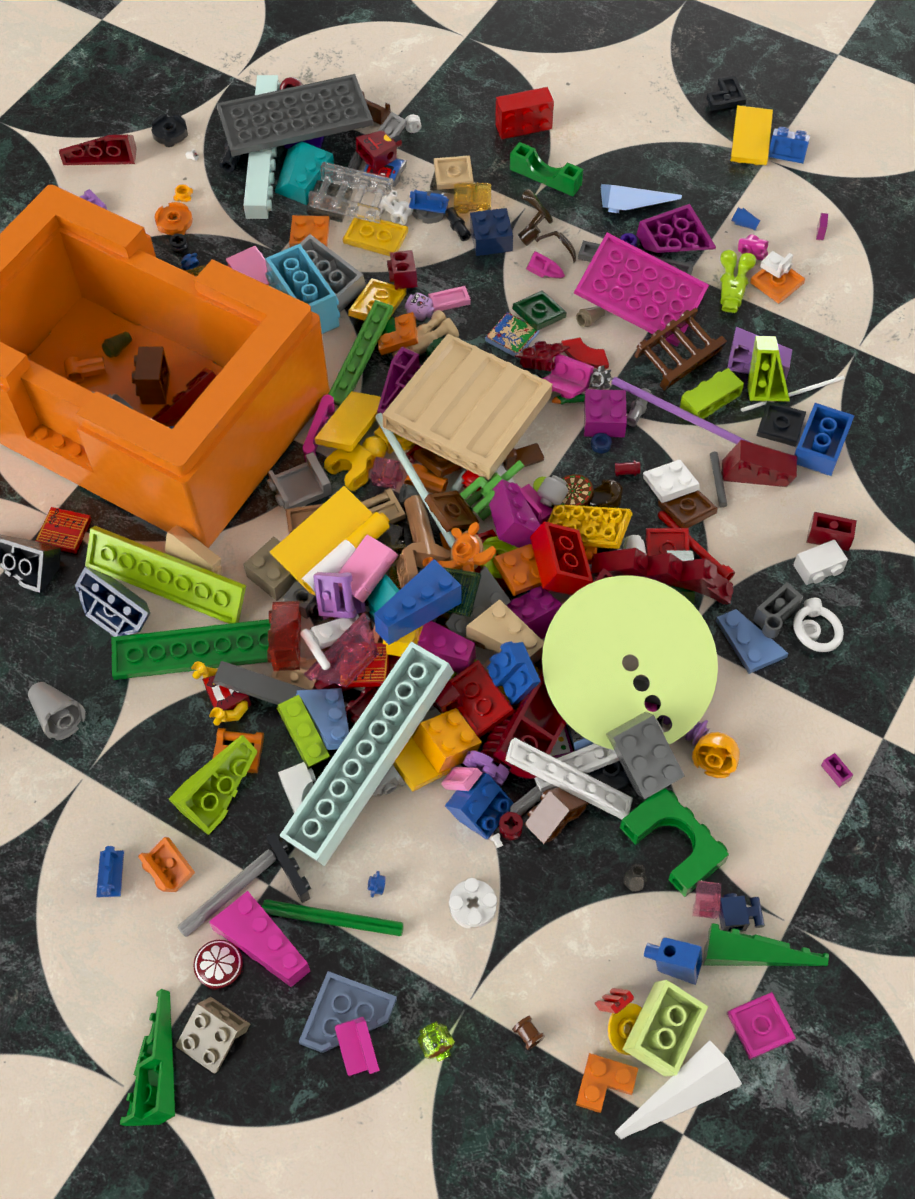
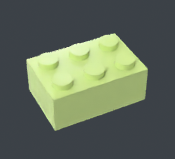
M668 980L655 982L622 1050L663 1076L677 1075L708 1006Z

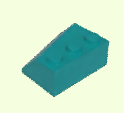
M302 141L289 148L275 193L307 205L335 170L333 154Z

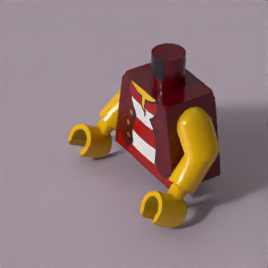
M199 661L192 665L191 669L197 670L192 674L193 678L199 679L202 675L204 677L202 680L213 706L209 717H216L213 721L214 725L218 726L223 722L238 721L251 705L249 696L214 684L213 680L218 669L206 667L204 663Z

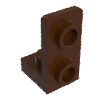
M538 443L518 449L513 448L503 461V466L507 471L519 460L525 467L544 461V455Z

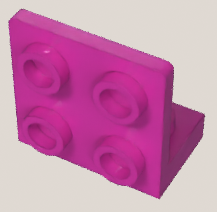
M559 354L555 356V368L551 371V374L542 378L553 384L552 392H558L562 397L571 399L589 388L590 376L593 373L594 367Z

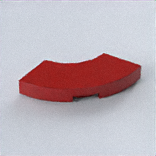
M580 337L561 341L562 346L570 347V349L565 351L569 358L591 365L596 369L604 365V369H609V362L604 349L591 348L584 344Z

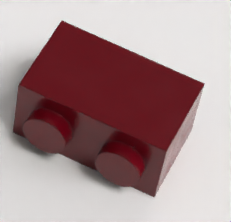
M814 512L809 524L806 543L822 545L835 539L841 550L849 551L855 537L857 520Z

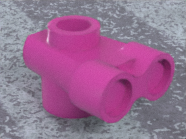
M750 234L746 238H740L738 251L741 254L751 253L757 260L763 261L768 256L767 248L769 242L759 239L754 234Z

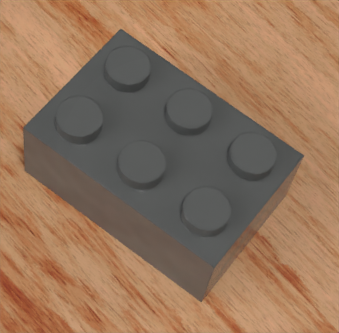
M644 712L606 733L634 790L643 799L685 777L653 714Z

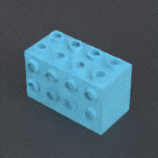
M301 244L265 258L267 267L265 275L270 284L269 286L309 304L311 311L320 317L322 334L339 327L340 312L337 308V305H339L338 298Z

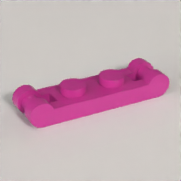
M331 395L322 397L304 442L303 453L305 462H307V454L314 452L316 456L315 452L318 444L315 443V437L328 422L329 416L335 413L334 399Z

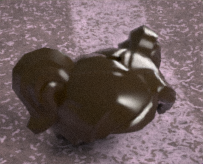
M602 480V484L594 489V497L591 499L590 506L619 508L623 493L622 486L614 480Z

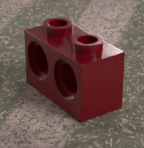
M413 251L390 252L387 268L390 282H394L395 290L418 287Z

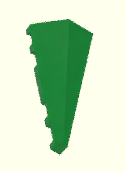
M160 989L156 993L158 997L157 1009L155 1013L150 1014L149 1020L153 1023L149 1036H144L133 1074L136 1076L133 1093H128L126 1099L130 1102L127 1116L121 1117L120 1125L123 1126L160 1125L175 1117L170 992L164 989Z

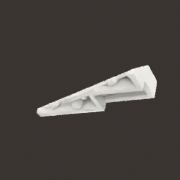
M709 1040L679 1069L678 1074L672 1076L615 1131V1134L620 1139H624L626 1136L640 1130L642 1131L660 1121L667 1120L712 1098L719 1097L728 1091L737 1089L742 1083L729 1060Z

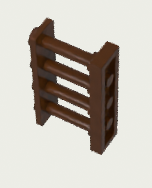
M696 307L691 311L686 310L677 321H670L665 329L662 331L660 329L657 330L649 340L646 341L644 339L636 347L637 351L634 356L639 358L645 354L663 374L660 387L664 391L722 351L727 342L723 336L716 340L714 338L711 339L694 320L698 312ZM688 324L706 344L705 348L702 350L700 348L697 349L680 329ZM674 334L692 354L691 358L688 360L686 358L683 359L666 338ZM660 344L677 363L674 370L668 369L652 351L653 347Z

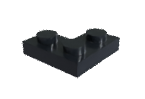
M735 75L718 78V86L721 91L707 93L706 99L712 111L736 107L737 105H746L747 99Z

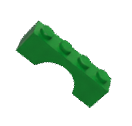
M521 142L510 153V170L572 197L582 186L583 169L568 162L561 168L551 167L540 159L535 148Z

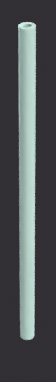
M378 413L375 416L378 424L449 547L452 548L456 541L451 532L445 531L436 516L430 511L429 506L424 501L429 493L394 433L383 427L382 413Z

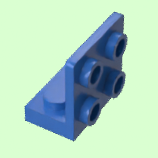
M786 127L775 128L768 157L803 164L810 135H807V132L802 130L792 132Z

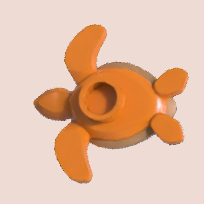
M475 522L469 526L468 531L463 533L459 528H452L451 533L456 538V541L450 551L451 561L438 560L437 562L447 571L462 570V573L475 575V569L479 565L489 562L495 555L496 549L494 546H491L484 551L483 543L476 534L480 526ZM464 575V578H463V579H464V581H465V580H466V576H467V578L470 577V579H472L473 576Z

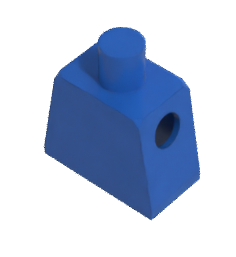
M663 938L660 946L647 943L644 951V957L656 961L657 971L696 985L703 963L701 946Z

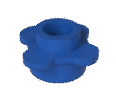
M197 254L185 255L181 261V268L187 271L194 270L199 265V261L196 258Z
M376 871V874L370 876L367 889L371 891L370 896L372 898L375 894L382 895L384 892L386 877L380 875V871Z

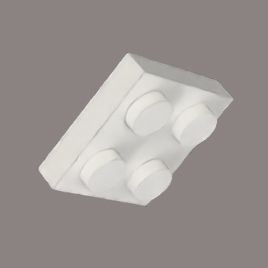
M681 460L643 472V479L661 503L699 490V482Z

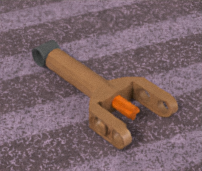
M403 484L399 493V500L405 505L413 543L402 550V554L399 555V559L395 562L401 589L418 574L417 567L424 569L433 559L436 561H451L450 551L435 544L426 505L415 486ZM456 573L455 579L464 586L465 581L462 574ZM467 582L465 583L464 590H463V587H461V593H462V591H463V594H465V592H467V591H466V586H467V584H468Z

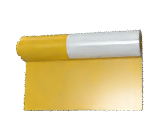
M343 486L270 551V554L309 593L315 596L313 575L317 572L339 573L365 536L369 535L374 539H378L390 528L388 524L390 521L382 512L380 514L378 512L373 514Z

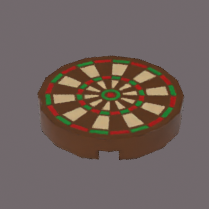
M572 474L561 478L567 482L566 486L568 488V493L561 505L588 506L591 503L590 500L594 497V489L587 477Z

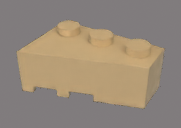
M500 599L466 627V638L485 645V648L489 650L493 649L500 653V646L506 642H523L533 665L542 658L544 641Z

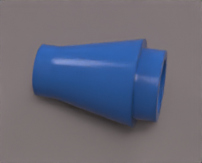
M738 207L731 221L735 223L734 225L756 230L761 220L757 219L745 208L741 209Z

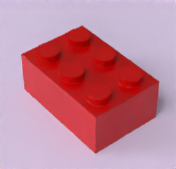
M548 87L496 97L495 125L501 139L552 129L554 100Z
M544 521L530 536L542 588L573 595L581 588L593 583L580 531Z

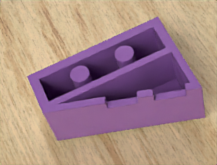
M736 327L727 368L731 371L749 374L755 336L758 335ZM778 344L786 380L790 368L792 349Z

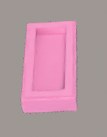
M465 286L428 294V297L433 301L432 307L435 308L434 312L470 305V297Z
M453 767L441 782V785L446 790L469 791L482 775V772L478 768Z

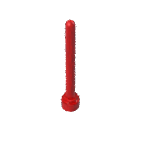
M664 511L658 512V518L669 528H680ZM689 535V547L702 559L706 558L716 565L717 573L730 581L735 575V571L730 566L721 565Z

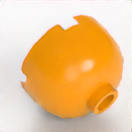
M710 732L702 736L692 752V760L697 768L700 766L702 769L707 770L704 774L711 777L726 778L730 776V773L736 771L739 764L740 751L738 745L732 737L725 733Z

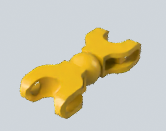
M380 425L374 431L375 436L366 438L362 446L358 443L353 451L336 449L325 459L324 468L330 474L335 475L343 470L349 471L345 475L344 481L345 486L351 491L359 489L368 482L369 471L374 467V462L382 460L386 452L389 455L394 452ZM394 433L404 451L410 450L416 445Z

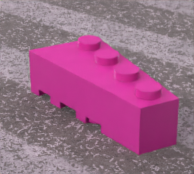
M249 891L245 892L209 921L213 931L233 943L290 987L310 972L306 960Z

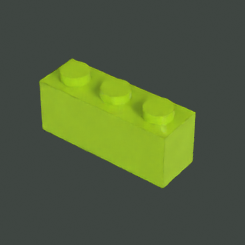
M727 368L722 372H717L711 379L702 381L693 390L686 391L681 397L680 408L704 419L741 396L744 383Z
M297 695L278 704L277 709L307 769L327 760L330 756L300 696Z

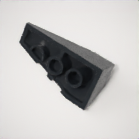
M0 535V567L5 570V574L16 578L19 581L18 584L23 588L39 593L43 592L59 570L61 548L42 542Z

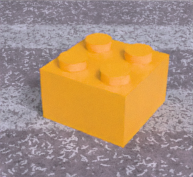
M456 708L421 722L413 737L415 743L438 774L463 763L469 751L470 753L471 751H478L482 743Z

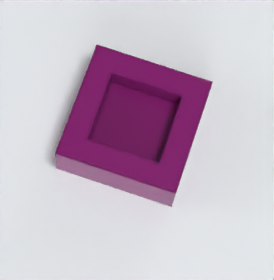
M828 213L820 214L816 240H824L828 225Z

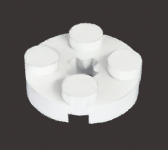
M468 878L452 890L449 899L451 916L462 927L471 928L479 926L480 928L487 925L495 916L497 897L487 883L475 878ZM477 899L479 907L468 908V900Z

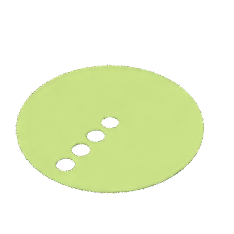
M614 576L586 585L569 597L552 619L545 636L542 652V671L550 699L565 722L587 740L614 750L606 733L644 712L653 714L656 719L661 715L670 718L672 727L668 732H663L668 744L675 742L688 733L700 721L712 700L717 682L718 661L715 643L707 623L694 605L682 594L666 584L653 579L639 576ZM626 655H634L638 659L639 665L636 670L627 671L623 667L622 660ZM637 675H644L649 679L650 685L646 691L641 692L635 689L633 680ZM649 695L657 696L661 702L659 710L655 712L648 711L644 705L645 698Z

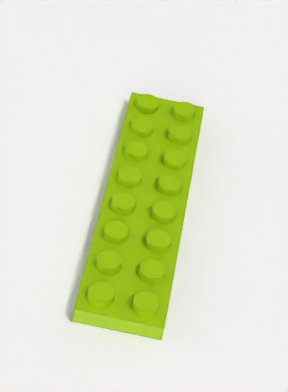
M94 526L90 528L86 567L228 624L239 623L246 585L100 527Z

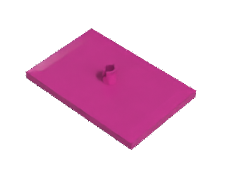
M606 233L577 285L574 294L653 334L659 329L661 331L665 329L670 321H677L686 310L691 311L695 307L698 308L709 284ZM688 324L680 329L683 333H685ZM674 334L666 338L669 343L678 346L680 343Z

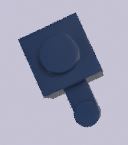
M731 893L720 898L717 908L721 930L731 932V929L734 928L740 930V932L746 931L750 925L749 919H754L755 928L764 927L760 898H750L751 907L746 906L745 896H737V894Z

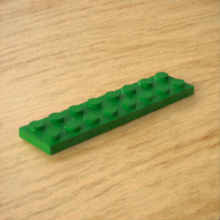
M287 617L111 637L112 677L114 680L196 671L192 670L191 667L197 661L204 663L206 667L218 668L221 661L240 666L291 660Z

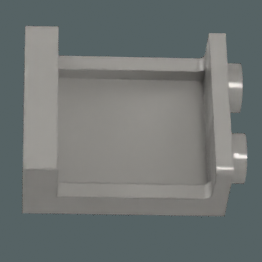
M314 452L306 455V463L277 475L272 470L268 471V486L271 491L275 490L277 494L275 495L279 507H284L285 511L286 509L305 506L332 494L330 481Z

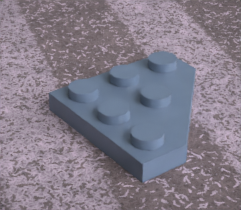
M328 971L300 1037L299 1044L324 1053L339 1046L335 1026L360 1017H364L366 1020L368 1031L388 1023L397 997Z

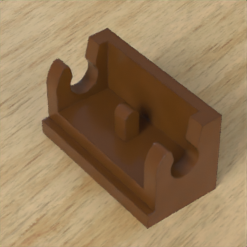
M365 99L373 122L382 125L391 113L390 104L385 103L384 108Z

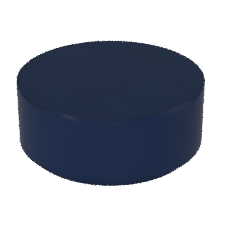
M597 433L591 439V448L596 453H606L611 449L612 440L605 433Z

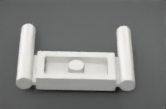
M358 614L354 618L336 619L311 627L310 630L305 629L300 633L323 670H328L331 664L321 649L357 638L359 635L363 637L367 644L376 643L370 640L371 633Z

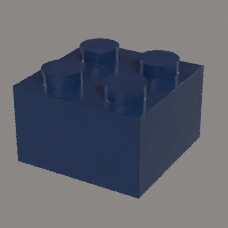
M507 208L470 212V231L476 256L513 251V232Z

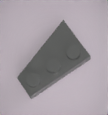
M483 566L476 581L472 582L469 595H465V598L463 597L461 600L463 607H465L466 603V607L469 604L472 610H463L464 614L467 612L466 616L451 613L445 621V625L450 631L462 637L466 636L467 625L499 599L505 605L511 602L486 566Z

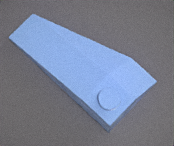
M601 184L602 205L608 208V212L619 213V210H629L678 200L682 197V195Z

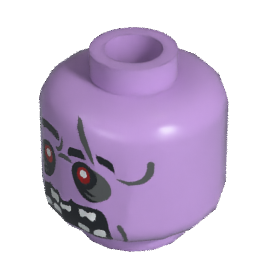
M418 292L414 295L411 294L405 304L406 313L413 312L415 318L422 322L426 317L430 318L435 309L432 307L433 301Z

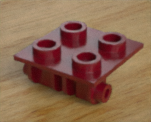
M538 341L534 346L522 349V352L516 354L515 357L521 358L520 365L524 368L551 371L555 368L553 357L565 352L570 347L562 346L561 343L546 344V341Z

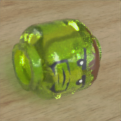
M435 1021L419 1030L421 1034L418 1036L417 1041L426 1059L436 1058L437 1062L451 1055L449 1050L453 1048L454 1040L445 1024H438Z

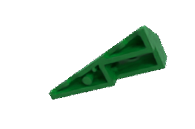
M712 923L708 931V940L704 946L703 966H827L829 954L810 952L809 948L805 947L801 948V951L790 949V943L756 934H741L740 930L734 928L731 929V932L719 929V924Z

